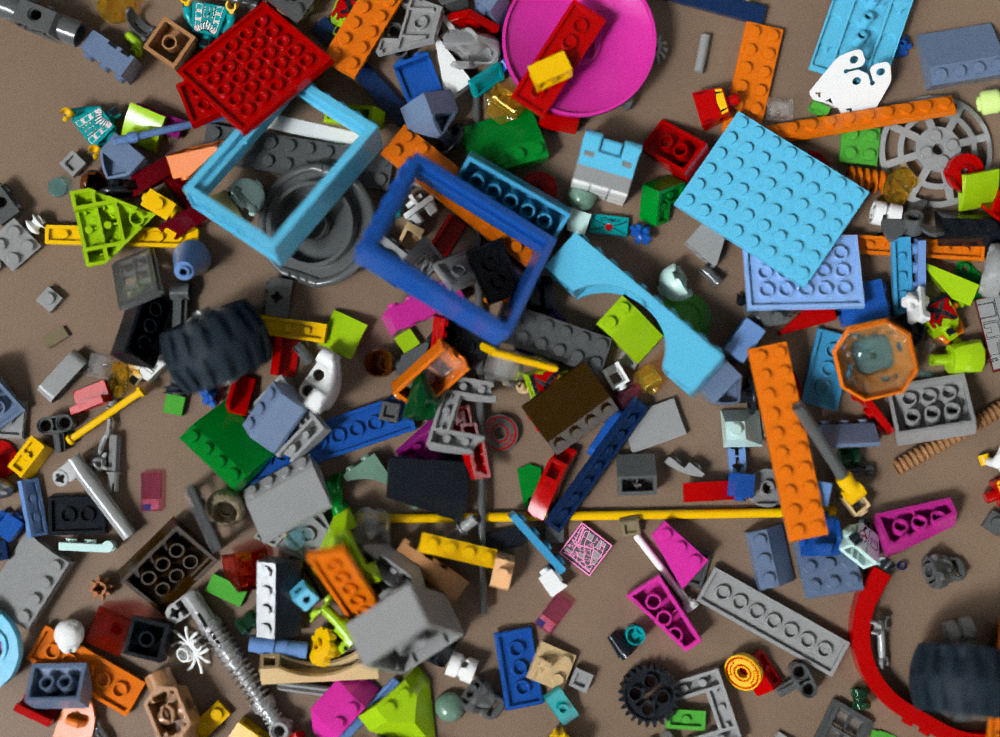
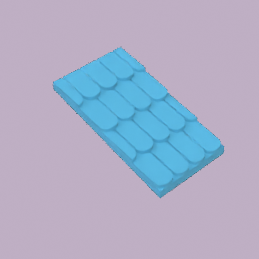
M832 0L808 70L823 75L839 56L859 49L863 52L864 64L857 68L845 69L844 73L854 70L863 71L868 74L870 85H874L875 82L872 79L870 69L874 64L888 62L891 67L913 0ZM852 56L850 58L851 63H856L858 61L857 56ZM879 68L876 74L881 76L885 73V70ZM856 77L852 83L857 85L861 82V79Z

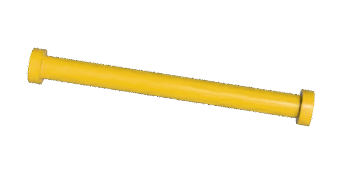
M141 386L136 387V390L74 433L66 435L67 443L69 445L75 444L77 439L137 398L144 397L146 395L145 390Z

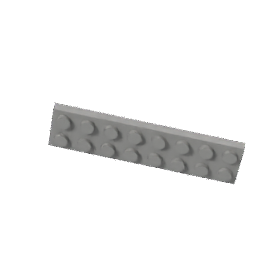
M713 566L696 597V601L831 677L850 645V642Z

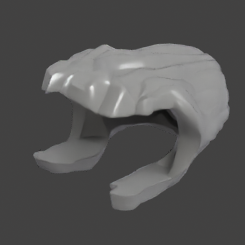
M465 27L463 29H452L443 35L444 41L442 44L445 46V49L456 52V56L462 60L452 61L450 64L451 67L459 70L475 69L480 65L497 63L502 53L500 41L490 33H479L470 27Z

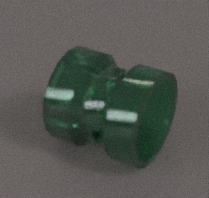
M852 447L850 450L845 448L837 450V456L844 467L848 465H861V454L858 447Z
M251 609L245 613V617H239L234 621L237 629L243 636H247L251 633L252 628H256V614Z
M869 687L850 688V695L853 698L851 702L852 709L866 710L871 708V701L868 700L870 694Z

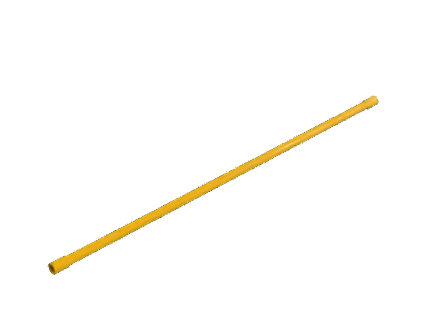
M822 506L823 511H828V516L837 515L836 506ZM781 508L575 511L569 521L619 520V518L638 515L639 520L780 518L783 515ZM486 512V522L513 521L508 516L510 512ZM521 512L527 521H540L527 515L526 512ZM355 513L357 525L457 522L435 513ZM464 513L462 521L466 519L471 513Z

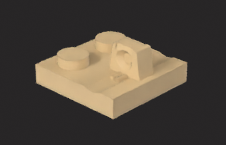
M540 641L526 677L553 689L559 685L563 690L576 655Z

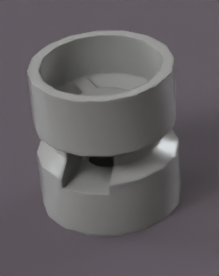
M969 615L957 618L956 622L948 620L941 623V631L946 644L950 642L955 643L957 639L972 641L977 639V631Z

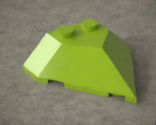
M91 188L69 191L83 247L86 268L107 264L156 216L154 213L147 212Z
M350 508L333 516L320 549L345 545L370 585H373L383 578L375 561L365 564L350 532L351 529L358 525ZM311 567L309 574L318 576L313 567Z
M417 665L402 677L404 680L375 705L372 703L358 715V718L370 732L389 737H435L430 679Z

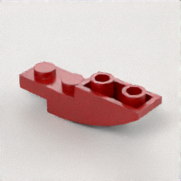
M568 447L559 455L554 453L553 457H550L526 512L527 515L544 522L561 490V484L577 455L576 450Z

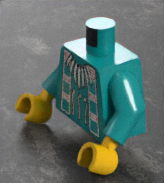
M180 0L184 3L182 7L187 26L195 36L200 37L199 47L206 48L211 44L212 39H217L235 24V10L240 6L237 1L234 7H232L231 0H228L225 6L192 1L191 4L190 0Z
M95 105L71 109L63 107L59 114H67L62 119L64 122L69 121L71 117L73 118V123L90 144L87 153L95 152L93 159L99 157L100 149L114 133H118L119 129L114 124V121L122 116L116 107H113L106 113L103 108Z

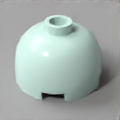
M239 178L227 188V191L231 192L230 198L240 210L245 208L250 211V216L258 213L265 203L263 185L258 180Z
M674 262L662 270L658 279L659 286H657L662 297L666 296L671 301L681 302L693 296L692 289L687 288L686 281L688 279L679 265L676 266Z

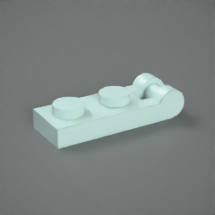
M65 538V541L59 542L58 550L107 553L115 551L118 543L115 540L97 543V539H85V542H77V538Z

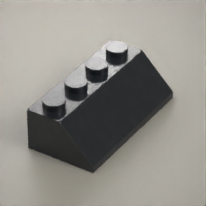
M934 211L935 226L945 231L944 235L937 237L938 246L990 247V243H1000V222L986 211Z
M150 285L141 287L142 294L152 290V287ZM138 289L131 291L129 299L138 296ZM161 294L158 298L126 310L110 355L125 364L155 369L161 351L160 334L168 329L173 313V301L166 295Z
M265 556L257 561L256 637L280 639L300 636L302 634V608L293 601L289 593L302 580V559Z

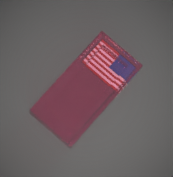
M141 473V511H161L162 473Z
M557 593L534 624L550 635L573 603Z

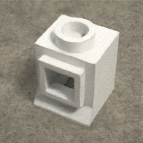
M618 361L602 370L601 374L612 391L617 390L620 392L628 387L626 383L630 380ZM617 372L621 381L613 384L609 376Z
M546 566L539 571L541 575L538 576V579L551 597L567 587V584L562 582L563 578L556 569Z

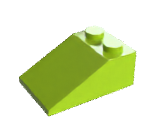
M623 295L595 325L606 337L612 338V342L637 364L663 337L648 319Z

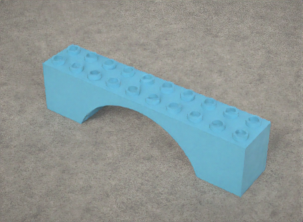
M575 232L544 266L548 275H552V279L576 300L593 294L610 293L623 295L644 306L655 317L665 337L663 373L690 397L694 398L724 365V356L722 355L724 352L716 345L712 347L707 342L708 338L699 332L697 334L692 330L693 326L688 321L684 320L682 322L677 317L678 313L670 307L668 309L664 307V302L656 295L651 296L645 285L642 283L637 284L633 280L634 277L628 271H621L618 268L619 264L612 258L608 260L604 256L605 253L598 246L594 248L585 235H578Z

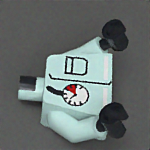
M860 519L858 523L849 524L841 531L842 540L839 550L861 568L865 569L877 564L890 572L896 566L890 558L887 557L885 559L880 555L879 537L869 528L870 522L868 520Z

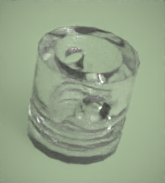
M769 97L767 101V120L782 121L783 119L786 121L788 119V121H791L794 110L793 98Z
M90 353L89 368L86 370L88 373L85 375L109 380L107 376H110L108 372L111 371L114 358Z

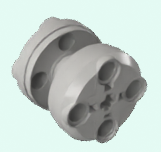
M999 242L990 243L977 292L982 297L997 299L1000 291Z

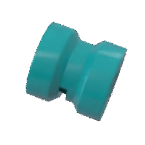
M630 624L626 627L624 634L630 644L640 645L643 643L645 632L641 626Z

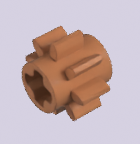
M97 576V582L94 580L90 581L92 588L88 591L94 594L93 599L100 596V599L104 600L106 598L105 594L109 596L113 594L110 590L114 584H110L109 577L102 580V576ZM98 586H104V590H99Z

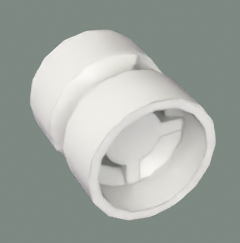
M875 199L870 209L869 224L881 226L883 219H901L903 206L895 203L887 205L885 201Z
M453 651L445 675L453 678L458 676L460 681L470 684L479 660L472 657L464 658V654Z

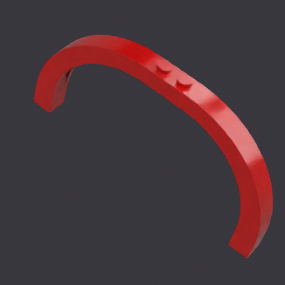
M875 566L868 567L862 578L864 590L855 592L848 620L851 655L863 682L881 703L902 717L901 721L910 727L913 724L918 726V731L927 737L930 734L935 737H985L986 730L956 728L937 720L922 710L915 709L913 705L899 697L885 682L873 658L870 641V622L875 606L891 576Z

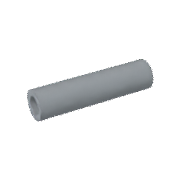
M701 34L694 69L695 73L702 74L704 72L710 35Z

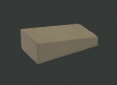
M62 326L43 337L42 341L48 349H51L70 337L65 327Z

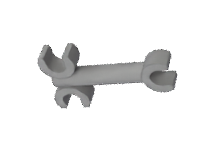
M881 615L879 620H871L870 624L874 625V630L871 631V634L877 635L878 656L875 663L877 668L884 669V666H889V658L886 656L885 630L889 631L891 626H887L890 616Z

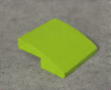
M130 102L121 136L127 135V132L131 131L141 132L163 127L168 117ZM163 135L141 139L133 144L157 153Z
M998 168L962 174V192H958V208L960 212L981 208V203H993L999 188Z
M334 310L327 323L326 343L318 344L323 347L326 346L332 351L352 360L368 325Z

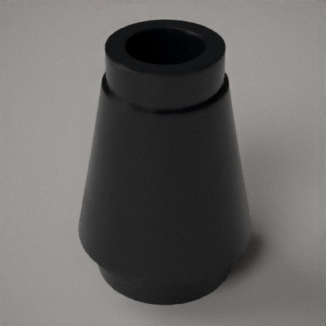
M616 631L607 638L615 654L622 661L634 652L633 645Z

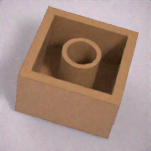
M164 16L143 48L148 54L176 72L191 58L199 46V40Z

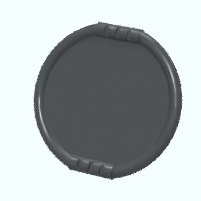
M319 162L305 164L289 170L278 178L265 195V203L258 214L257 229L272 238L329 172L332 166ZM356 179L286 263L281 267L266 257L270 265L281 277L315 289L338 284L355 274L362 266L353 261L356 255L353 251L363 239L362 235L366 228L370 226L371 219L376 212L367 189Z

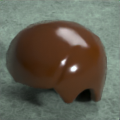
M88 170L81 177L80 189L91 188L97 191L100 188L108 187V179L103 171Z
M372 349L366 355L364 365L366 371L371 376L381 378L389 376L394 371L396 362L394 355L389 350Z

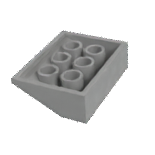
M965 373L911 381L904 393L888 396L897 446L976 434V419Z
M309 453L294 463L283 467L242 490L247 508L264 544L333 507L321 467Z
M25 532L11 554L10 559H8L0 572V610L5 612L15 623L27 630L34 628L76 561L37 537L27 538V532Z

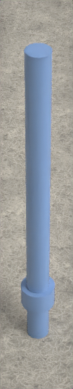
M220 117L205 125L226 121V119L224 117ZM190 121L141 132L131 131L127 132V135L113 137L112 142L113 145L128 142L132 144L137 143L141 139L193 127Z

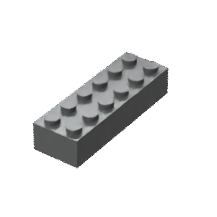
M503 301L500 303L496 315L497 318L501 319L508 302ZM523 308L511 335L501 343L570 367H575L584 360L594 375L597 376L601 375L612 338Z

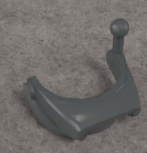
M127 7L125 15L129 28L142 41H147L156 27L147 25L135 13L132 7Z

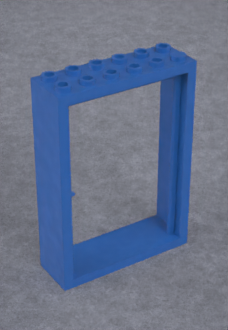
M416 152L412 158L408 156L404 164L399 168L396 179L392 181L387 195L383 197L379 204L381 205L380 208L373 215L370 226L364 231L363 239L353 251L356 254L353 261L494 346H497L511 335L557 239ZM416 179L534 251L501 319L446 287V283H439L380 247Z

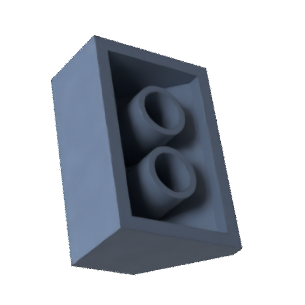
M273 381L242 426L251 439L276 454L304 416L307 409L291 385Z
M868 419L856 420V424H849V420H837V424L831 425L830 421H818V427L832 448L881 446L875 423H868Z
M782 524L744 532L757 589L774 588L795 580Z
M88 663L32 664L24 702L34 709L89 708L93 689Z

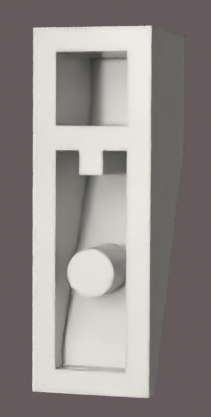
M437 37L435 45L444 85L442 88L443 90L451 89L455 99L470 88L468 84L470 78L463 69L459 70L450 66L452 61L456 60Z

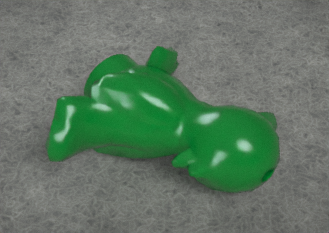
M342 472L331 475L330 481L325 480L333 506L331 507L332 516L350 508L346 500L342 502L343 490L340 482L343 478L342 475H344Z

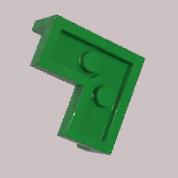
M666 175L642 184L639 218L655 227L669 222L670 206L676 202L685 189V181L671 175Z

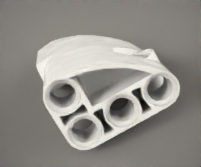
M326 346L316 357L317 363L299 388V394L306 400L304 404L317 414L328 411L333 407L342 383L341 356ZM319 370H322L324 372V378L320 381H317L315 379V373ZM311 386L313 391L307 397L304 395V388Z

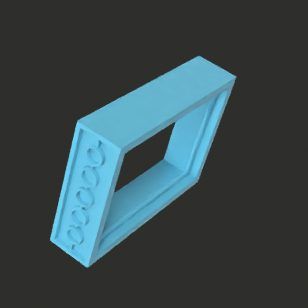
M309 83L295 96L359 136L272 238L208 197V195L294 97L248 135L243 136L235 129L183 187L184 193L195 210L281 267L384 147L379 126L375 121L367 120L357 110L349 109L344 102L336 101L328 92L320 91L313 83Z

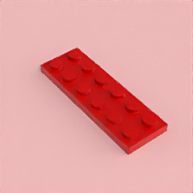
M573 0L532 64L564 51L572 67V72H574L606 23V19L580 2ZM527 70L510 98L543 119L569 79L537 92L530 78L529 70Z

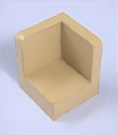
M407 222L398 243L400 246L412 250L424 236L425 229Z

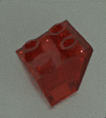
M266 548L221 555L224 575L238 593L257 589V561L267 556Z
M100 605L83 641L119 657L126 643L131 619Z

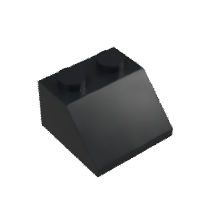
M132 615L123 654L158 663L166 661L176 623L160 618Z

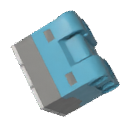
M586 129L570 189L572 190L573 187L597 195L596 199L622 206L627 198L643 145L628 140L621 143L604 138L601 132Z

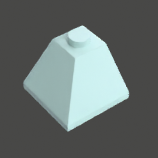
M748 409L721 410L723 448L762 447L759 409L753 415L748 412Z

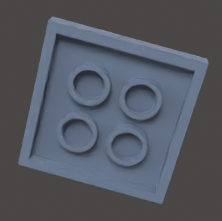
M799 541L793 542L792 545L805 600L864 590L858 564L843 552L840 555L801 557Z

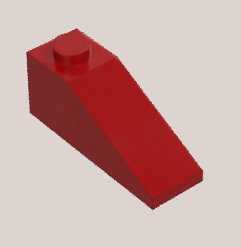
M801 310L777 334L780 336L837 319L835 310Z

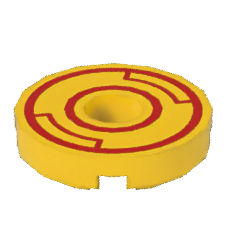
M743 652L734 654L728 658L724 665V673L727 680L740 690H753L760 684L763 678L762 667L759 666L757 659L750 654ZM740 668L746 669L748 675L742 674Z

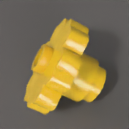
M321 626L315 630V635L311 636L309 659L312 664L318 667L329 665L331 658L339 657L342 654L338 650L342 642L336 639L333 629Z

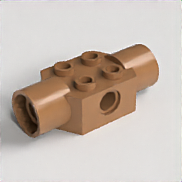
M170 667L163 668L146 676L144 679L150 695L145 701L144 707L156 737H199L196 729L202 721L187 685H177Z

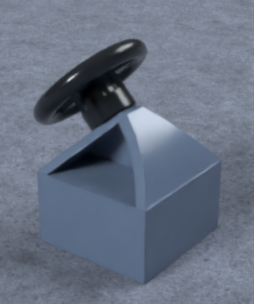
M451 89L422 93L400 108L407 129L424 136L438 138L440 140L438 151L444 156L450 154L463 139L465 126L462 123H457L449 128V125L459 111Z
M114 133L100 149L101 164L105 177L108 179V187L100 188L97 192L114 198L129 197L133 195L134 189L123 187V181L137 182L136 180L131 181V176L152 163L129 143L113 145L112 138L119 136L117 133Z
M725 359L724 365L698 393L709 405L727 406L747 402L750 414H755L757 410L758 400L753 377L750 376L748 378L746 388H741L742 375Z

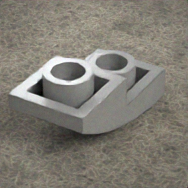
M674 455L672 458L667 456L663 461L664 464L678 472L697 477H703L704 475L701 472L703 468L694 461L692 464L686 462L683 467L681 466L683 462Z

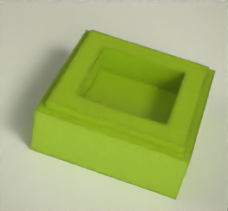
M410 328L394 338L403 353L421 344Z

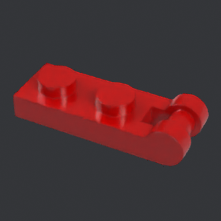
M851 394L852 400L859 402L864 408L862 410L864 415L868 419L871 418L879 434L890 435L895 431L872 400L864 402Z

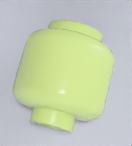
M998 89L981 91L979 96L976 97L977 111H981L983 115L1000 113V91Z

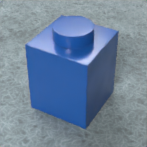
M729 473L727 496L734 497V501L746 502V498H754L755 475Z
M18 511L7 512L0 521V536L8 542L16 541L25 529L24 516Z

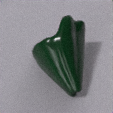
M420 373L414 378L403 412V419L412 421L432 420L435 417L437 407L441 405L436 392L424 373Z

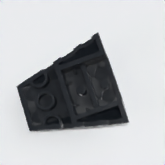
M430 451L388 458L387 498L430 511L459 523L462 521L468 501L469 471L462 454Z

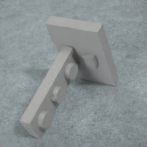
M425 236L420 239L410 252L406 248L401 250L399 248L400 244L392 237L390 240L385 237L381 243L382 246L398 258L429 277L434 272L433 263L445 259Z

